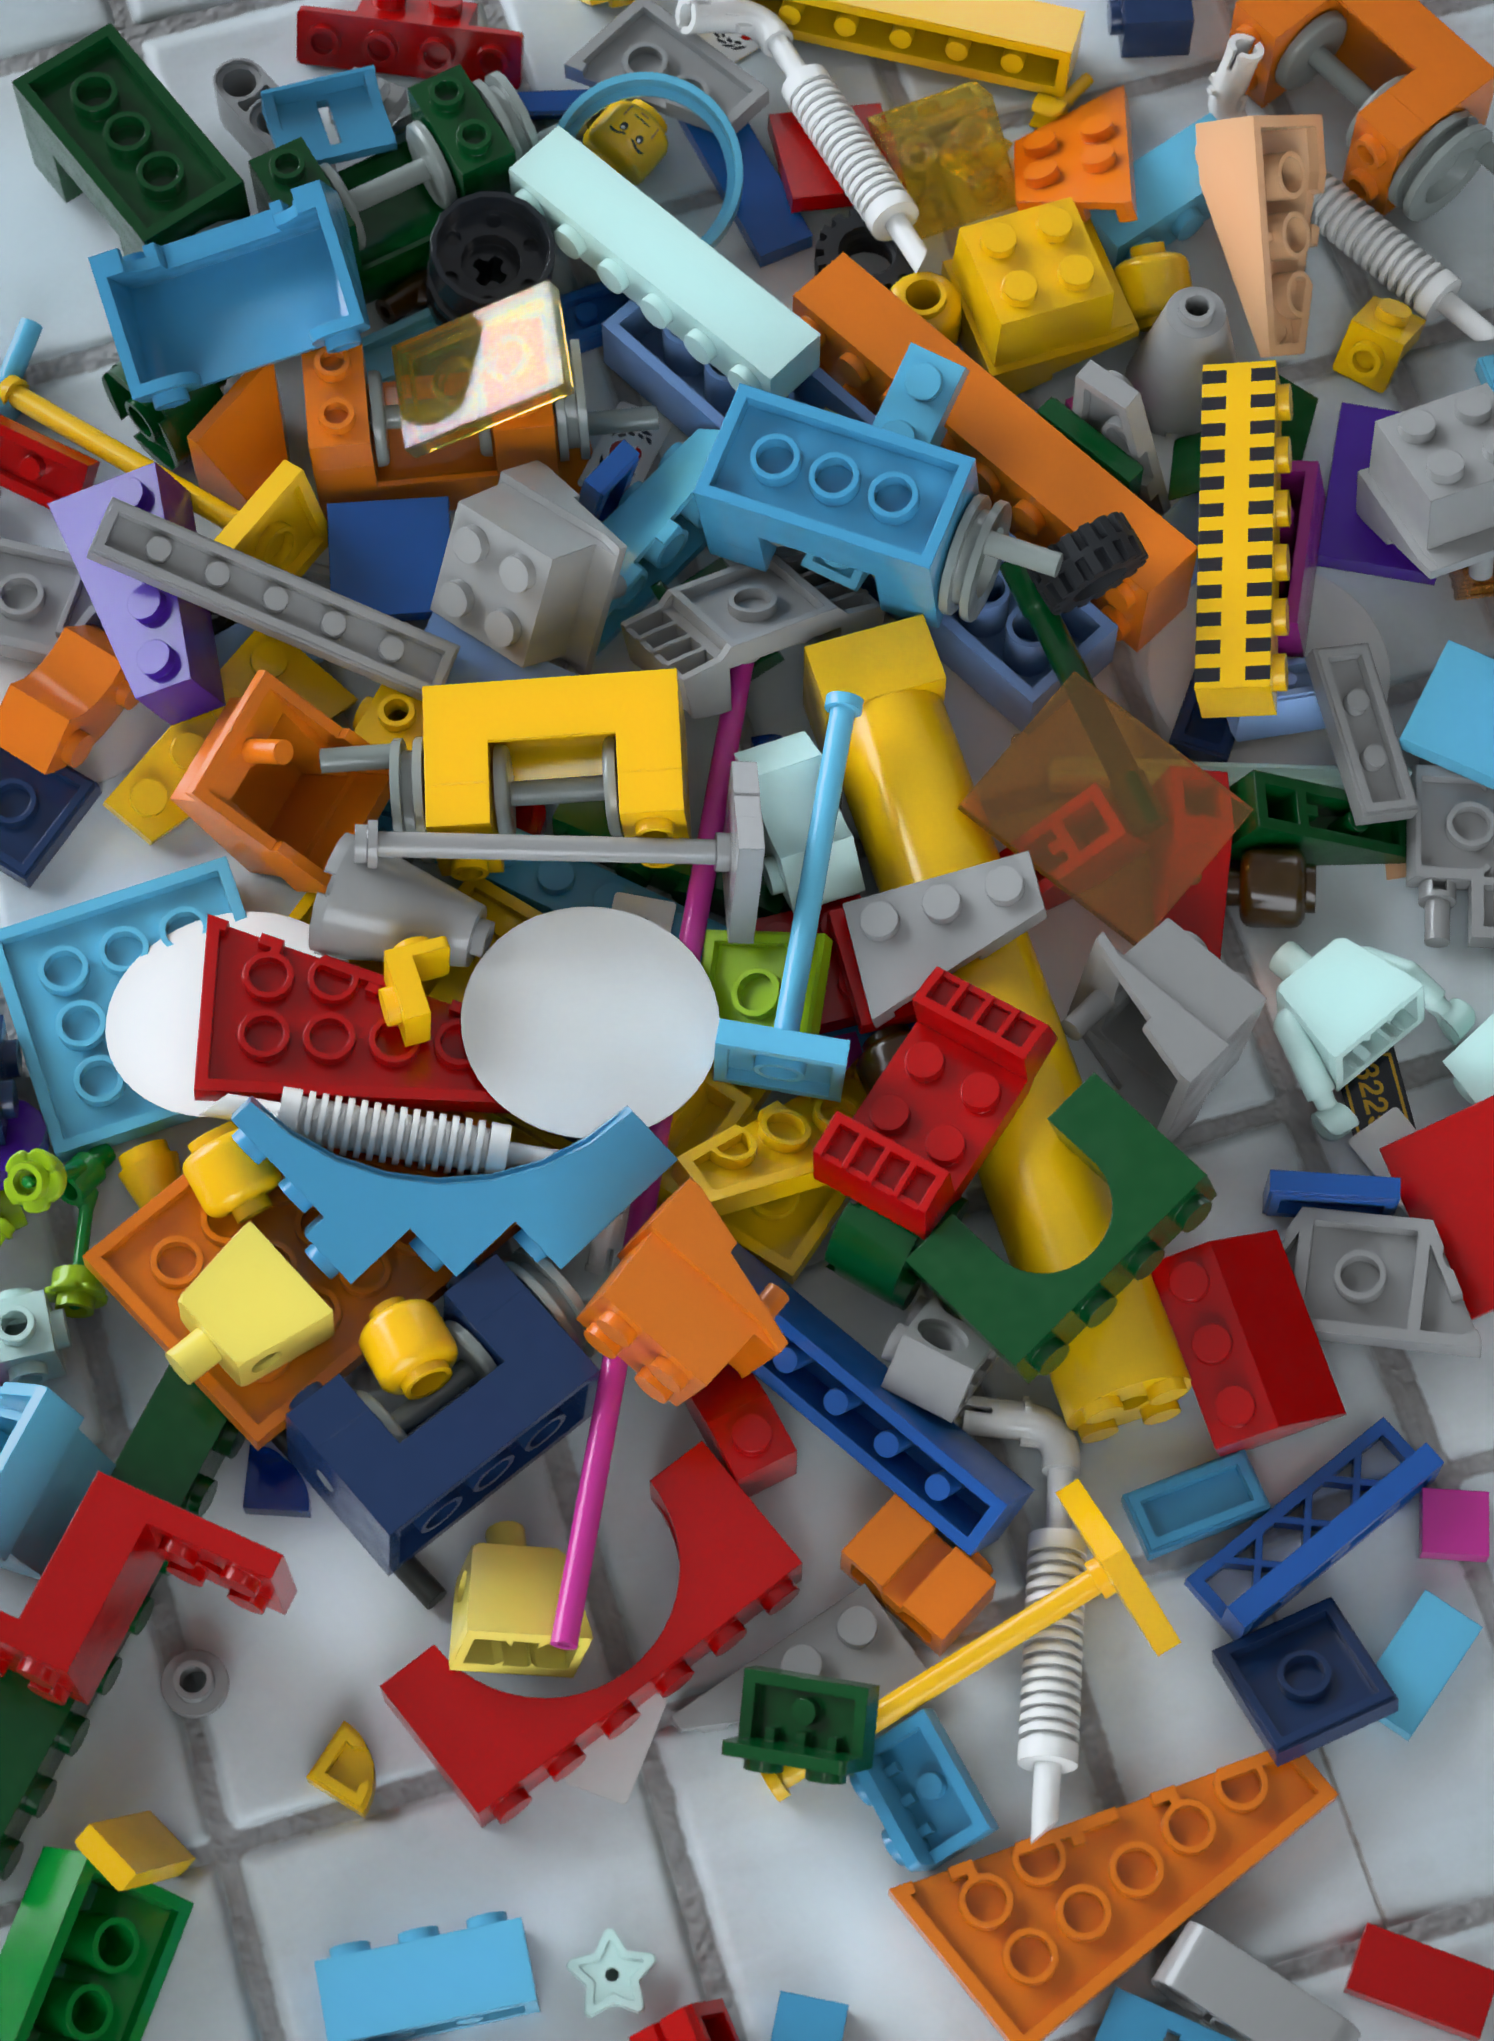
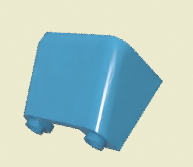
M319 179L292 188L291 193L294 200H292L293 205L291 207L279 199L268 203L269 210L163 246L154 242L143 245L144 252H135L122 257L120 249L115 248L88 257L133 400L140 403L153 402L156 411L166 410L189 402L188 392L324 346H326L327 353H337L363 343L361 333L366 332L371 327L347 218L339 192Z

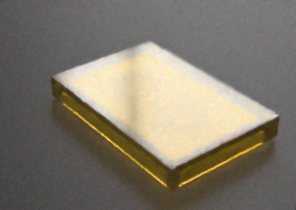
M549 280L391 346L404 449L415 458L574 393L559 289Z

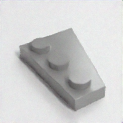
M635 0L564 64L565 78L589 87H593L611 77L633 72H656L678 77L693 84L710 96L728 117L735 133L741 130L769 104V89L699 35L682 34L680 32L682 28L677 27L676 18L653 0ZM657 97L625 99L630 102L634 99L642 100L661 114L712 132L698 115L674 101Z
M1090 359L1075 377L1072 411L1143 466L1144 471L1139 498L1162 517L1171 508L1168 500V493L1141 393L1133 387L1132 383L1124 375L1114 370L1108 371Z

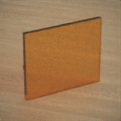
M1075 671L1026 728L1011 738V745L958 806V810L1015 854L1029 851L1035 870L1133 946L1161 923L1191 885L1200 883L1202 879L1201 873L1254 810Z

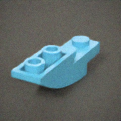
M911 342L872 425L940 447L948 431L944 428V425L970 370ZM808 553L805 554L800 564L856 592L869 575V573Z

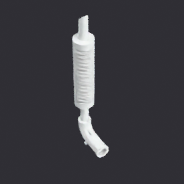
M679 0L675 18L677 27L682 28L680 31L682 34L739 33L754 40L766 56L775 59L787 77L781 90L784 101L803 127L810 141L813 142L814 147L818 150V153L839 182L840 187L844 190L856 211L860 214L861 219L877 240L885 242L894 240L915 274H917L928 252V248L913 227L919 215L918 206L910 194H908L878 146H876L863 123L860 122L859 117L855 114V111L845 99L837 84L834 83L827 69L815 63L806 65L792 44L793 34L778 15L763 5L750 0Z
M1247 34L1232 35L1228 40L1226 51L1217 72L1210 74L1209 80L1212 84L1207 88L1209 94L1208 107L1209 113L1217 120L1247 116L1244 107L1248 98L1245 96V93L1256 67L1264 55V47L1261 42L1255 44L1252 53L1248 54L1256 39L1253 36ZM1326 170L1324 193L1314 194L1311 224L1320 227L1319 233L1327 237V240L1335 244L1339 250L1344 251V254L1352 258L1356 264L1361 265L1362 269L1370 272V275L1378 279L1379 283L1387 286L1391 293H1396V297L1404 300L1407 306L1413 307V311L1427 320V322L1435 320L1442 314L1474 341L1494 339V325L1457 296L1462 286V280L1449 269H1444V265L1436 262L1432 255H1427V251L1423 248H1418L1416 242L1410 240V237L1406 234L1401 233L1400 229L1392 226L1389 220L1384 219L1383 215L1375 212L1372 206L1366 205L1363 199L1358 198V195L1353 191H1349L1346 185L1341 184L1340 180L1332 177V174Z
M285 1086L281 1102L255 1098L293 1131L320 1146L327 1147V1150L333 1152L334 1148L340 1149L339 1156L346 1157L348 1150L353 1151L352 1158L359 1159L360 1153H366L365 1160L372 1161L373 1155H378V1162L385 1163L386 1157L392 1158L391 1165L398 1166L399 1159L405 1160L404 1167L411 1168L413 1161L418 1162L417 1169L424 1170L425 1164H431L430 1171L437 1172L438 1166L444 1167L443 1173L450 1174L451 1168L457 1169L456 1176H463L464 1170L470 1171L469 1175H477V1173L491 1174L505 1170L506 1167L513 1168L541 1160L559 1151L557 1149L510 1142L512 1125L492 1122L491 1128L485 1127L486 1121L479 1120L478 1126L472 1125L473 1118L467 1117L465 1124L459 1123L460 1116L453 1115L451 1122L446 1121L447 1114L440 1113L439 1119H434V1112L427 1111L426 1117L420 1116L421 1110L414 1109L413 1115L407 1114L408 1107L401 1106L399 1113L394 1112L395 1105L388 1104L387 1110H381L382 1103L375 1102L374 1108H369V1101L362 1100L361 1106L355 1105L356 1098L349 1097L348 1104L342 1103L343 1096L336 1095L334 1102L329 1101L330 1094L323 1093L322 1099H317V1092L310 1091L309 1097L303 1096V1089ZM227 1094L198 1115L232 1121V1114L250 1097ZM630 1205L591 1241L588 1261L585 1263V1271L603 1275L607 1250L610 1248L611 1254L607 1270L609 1275L620 1263V1259L616 1255L623 1247Z
M971 1396L960 1411L959 1419H963V1422L959 1423V1427L971 1436L1019 1441V1447L1039 1449L1042 1456L1041 1472L1048 1476L1045 1528L1034 1530L1028 1534L1027 1555L1029 1559L1027 1560L1028 1572L1026 1573L1027 1585L1025 1591L1027 1596L1025 1598V1608L1087 1570L1083 1564L1087 1560V1545L1080 1533L1072 1529V1520L1055 1493L1073 1482L1074 1478L1081 1474L1078 1438L1073 1430L1067 1427L1065 1419L1048 1407L1032 1403L1029 1400V1396H1022L1021 1401ZM1085 1604L1023 1642L1022 1658L1024 1662H1022L1023 1675L1021 1676V1686L1023 1688H1021L1020 1693L1022 1700L1020 1702V1713L1022 1714L1019 1715V1725L1021 1727L1018 1734L1020 1741H1018L1017 1765L1022 1769L1034 1772L1030 1844L1038 1840L1058 1822L1061 1774L1078 1769L1079 1744L1077 1743L1080 1737L1078 1729H1080L1079 1716L1081 1713V1706L1079 1704L1081 1702V1691L1079 1690L1082 1689V1679L1080 1677L1082 1676L1081 1664L1083 1663V1652L1081 1651L1083 1650L1084 1626L1082 1625H1084L1085 1617L1083 1612L1085 1611Z

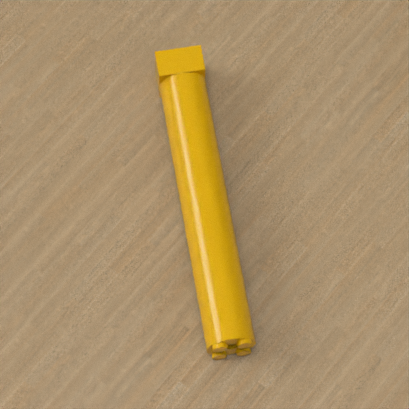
M923 614L804 646L802 704L821 754L823 753L829 713L824 709L827 693L845 691L856 694L864 700L861 716L854 718L842 790L879 893L1001 859L944 705L946 675ZM1026 931L983 960L979 958L974 959L954 972L953 975L1048 1024L1058 1037V1040L1035 1076L1027 1097L977 1171L1010 1265L1031 1273H1054L1080 1263L1098 1247L1110 1224L1112 1196L1110 1187L1059 1140L1047 1120L1083 1082L1030 937ZM1151 1274L1142 1280L1134 1278L1116 1296L1117 1304L1112 1313L1094 1328L1086 1326L1068 1344L1070 1350L1064 1361L1054 1371L1049 1373L1066 1425L1069 1429L1078 1431L1082 1443H1094L1107 1439L1119 1431V1425L1141 1418L1145 1425H1154L1167 1421L1180 1414L1181 1408L1178 1400L1192 1388L1190 1374Z

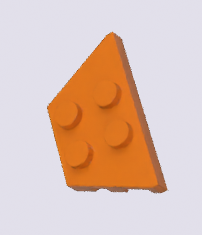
M1124 85L1113 88L1014 141L1015 202L1018 211L1072 196L1083 222H1087L1091 217L1090 210H1116L1119 222L1138 220L1130 105Z

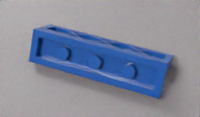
M1382 1417L1187 1577L1184 1585L1233 1640L1250 1634L1419 1495L1422 1488H1427L1431 1485L1445 1462L1427 1442L1414 1451L1393 1426ZM1378 1441H1381L1401 1464L1381 1480L1361 1478L1362 1454ZM1352 1464L1351 1477L1337 1476ZM1322 1487L1351 1490L1350 1506L1332 1521L1312 1519L1313 1495ZM1360 1491H1365L1366 1493L1360 1497ZM1303 1504L1302 1518L1288 1517V1515ZM1272 1528L1302 1530L1301 1546L1282 1562L1262 1560L1263 1536ZM1311 1531L1317 1532L1315 1535L1311 1537ZM1254 1544L1253 1559L1238 1557ZM1224 1568L1252 1571L1251 1587L1229 1606L1222 1601L1207 1583ZM1261 1572L1267 1573L1263 1578H1261Z

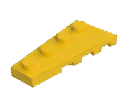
M256 630L253 631L220 669L226 704L231 697H242L258 670L268 671L330 719L337 715L339 716L358 701V698L303 651ZM225 706L170 726L104 801L103 806L150 846L190 819L170 798Z
M858 1059L846 1070L841 1102L801 1095L785 1104L777 1100L761 1109L757 1120L744 1127L734 1124L676 1157L678 1160L674 1164L672 1178L679 1187L689 1178L693 1179L701 1186L719 1216L825 1186V1183L814 1179L813 1150L837 1111L853 1118L867 1097L856 1073L855 1067Z

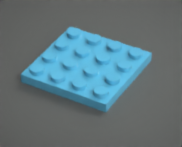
M226 856L0 929V983L55 1156L62 1163L69 1161L78 1152H88L91 1148L107 1143L112 1147L200 1118L161 1108L147 1101L131 1089L117 1072L110 1058L105 1033L106 1016L109 1003L119 981L140 955L148 954L151 945L160 939L167 947L173 945L166 935L198 920H201L203 924L202 934L206 933L208 914L216 916L233 913L235 922L247 918Z

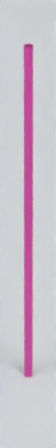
M754 662L730 669L732 710L719 715L697 839H714L715 832H723L731 761H736L734 753H737L739 750ZM692 864L679 940L701 962L717 872L714 871V865ZM673 1114L661 1122L648 1127L666 1147L668 1146ZM662 1175L630 1204L623 1247L656 1210ZM603 1355L550 1641L553 1647L564 1650H576L579 1642L628 1364L618 1356L615 1359H610Z

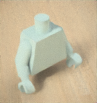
M1347 938L1334 939L1314 957L1296 942L1290 941L1282 945L1275 952L1269 964L1270 971L1283 981L1276 990L1277 1014L1273 1022V1030L1307 1102L1313 1101L1318 1110L1311 1114L1313 1126L1317 1134L1327 1141H1336L1351 1133L1352 1129L1360 1123L1357 1116L1346 1105L1336 1101L1332 1090L1334 1089L1337 1092L1422 1023L1425 1020V1010L1436 1017L1443 1034L1454 1045H1457L1475 1023V1011L1472 1006L1458 998H1452L1448 1001L1444 997L1445 990L1415 962L1369 946L1361 947Z

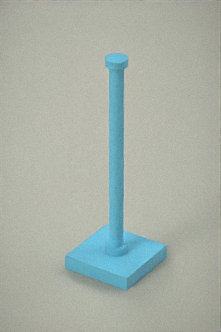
M832 691L827 693L824 709L829 713L774 1027L720 1018L715 1041L713 1081L841 1102L850 1040L799 1031L854 718L861 716L864 700L856 694L845 691Z

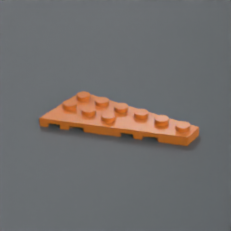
M1264 1751L1218 1768L1214 1773L1176 1787L1172 1785L1150 1793L1146 1798L1118 1808L1114 1806L1051 1829L1032 1844H1030L1031 1837L1014 1843L1012 1847L974 1861L969 1859L950 1866L946 1871L916 1882L909 1881L890 1888L888 1895L1005 2041H1044L1335 1801L1339 1794L1305 1754L1277 1767L1268 1751Z

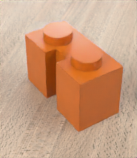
M895 1493L841 1551L840 1569L859 1586L866 1584L877 1601L940 1657L992 1601L997 1581L990 1576L993 1573V1568L979 1552L969 1556L957 1546L952 1548L937 1535L940 1532L939 1529Z

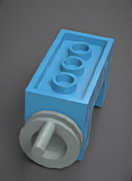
M739 383L693 491L710 554L767 572L777 546H786L869 573L875 578L881 610L904 618L923 614L926 624L937 629L940 627L944 614L951 616L958 608L959 616L962 620L971 623L977 619L994 586L1002 561L1056 578L1064 554L1009 536L1012 521L1010 502L999 500L991 508L992 501L990 497L979 493L976 458Z

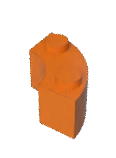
M95 624L64 627L54 647L41 664L24 679L9 685L0 705V747L45 775L61 770L68 765L76 768L85 761L93 745L111 727L124 708L130 710L139 703L133 695L105 630Z

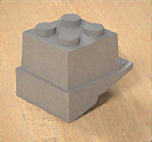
M1487 383L1375 421L1370 466L1358 471L1357 514L1387 545L1393 543L1430 580L1468 566L1469 576L1476 581L1488 580L1493 575L1494 392Z
M535 460L501 471L498 485L458 501L430 610L522 668L561 658L568 662L580 675H589L593 667L611 601L622 597L627 590L626 581L619 574L627 545L579 503L580 495L544 463Z
M1167 918L1125 954L1113 946L1104 931L1095 939L1067 1017L1061 1022L1064 1033L1070 1039L1079 1041L1082 1038L1119 1090L1117 1093L1167 1139L1173 1142L1196 1120L1206 1096L1238 1062L1267 997L1257 990L1249 977L1239 971H1233L1211 953L1196 934L1184 931L1170 918Z

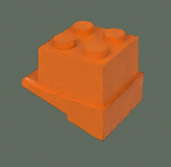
M258 670L244 695L229 699L170 799L249 872L281 877L298 892H320L325 894L333 874L324 872L339 839L345 833L355 835V824H368V820H378L389 801V769L322 774L319 759L320 748L371 744L350 728H342L268 671Z
M689 1178L650 1215L616 1255L621 1260L620 1263L577 1316L576 1320L586 1328L583 1335L598 1352L610 1359H615L616 1356L620 1357L637 1372L634 1380L647 1395L663 1404L669 1400L677 1407L705 1388L727 1363L735 1368L743 1379L781 1353L788 1345V1341L774 1318L790 1299L784 1290L773 1283H769L759 1295L757 1294L731 1254L737 1242L701 1186Z

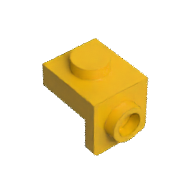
M1374 295L1351 319L1332 365L1333 370L1378 393H1383L1389 387L1399 361L1418 341L1427 320L1412 314L1411 309L1398 300L1391 298L1382 299Z
M415 936L399 942L392 949L384 950V982L386 987L378 989L380 1005L387 1026H399L405 1047L430 1041L431 1011L421 982L443 977L450 973V946L446 936L432 939L425 936Z

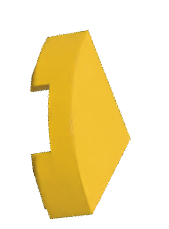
M344 1720L306 1779L309 1784L365 1818L375 1795V1766L362 1736Z

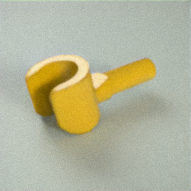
M1083 73L1067 89L1065 97L1055 98L1040 92L1037 93L1031 106V110L1035 113L1029 122V126L1039 129L1067 114L1074 102L1094 83L1093 77L1088 73Z

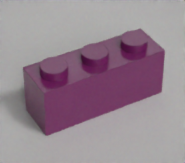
M1292 460L1291 473L1281 474V490H1289L1291 525L1290 527H1280V544L1288 543L1290 580L1279 581V598H1287L1289 635L1278 636V654L1286 653L1287 657H1305L1326 497L1319 461Z

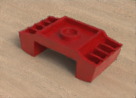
M938 966L931 972L912 998L917 1022L853 1118L837 1111L813 1150L814 1179L825 1183L846 1197L852 1198L924 1240L928 1238L949 1207L960 1199L1027 1097L1035 1076L1058 1040V1037L1048 1024Z

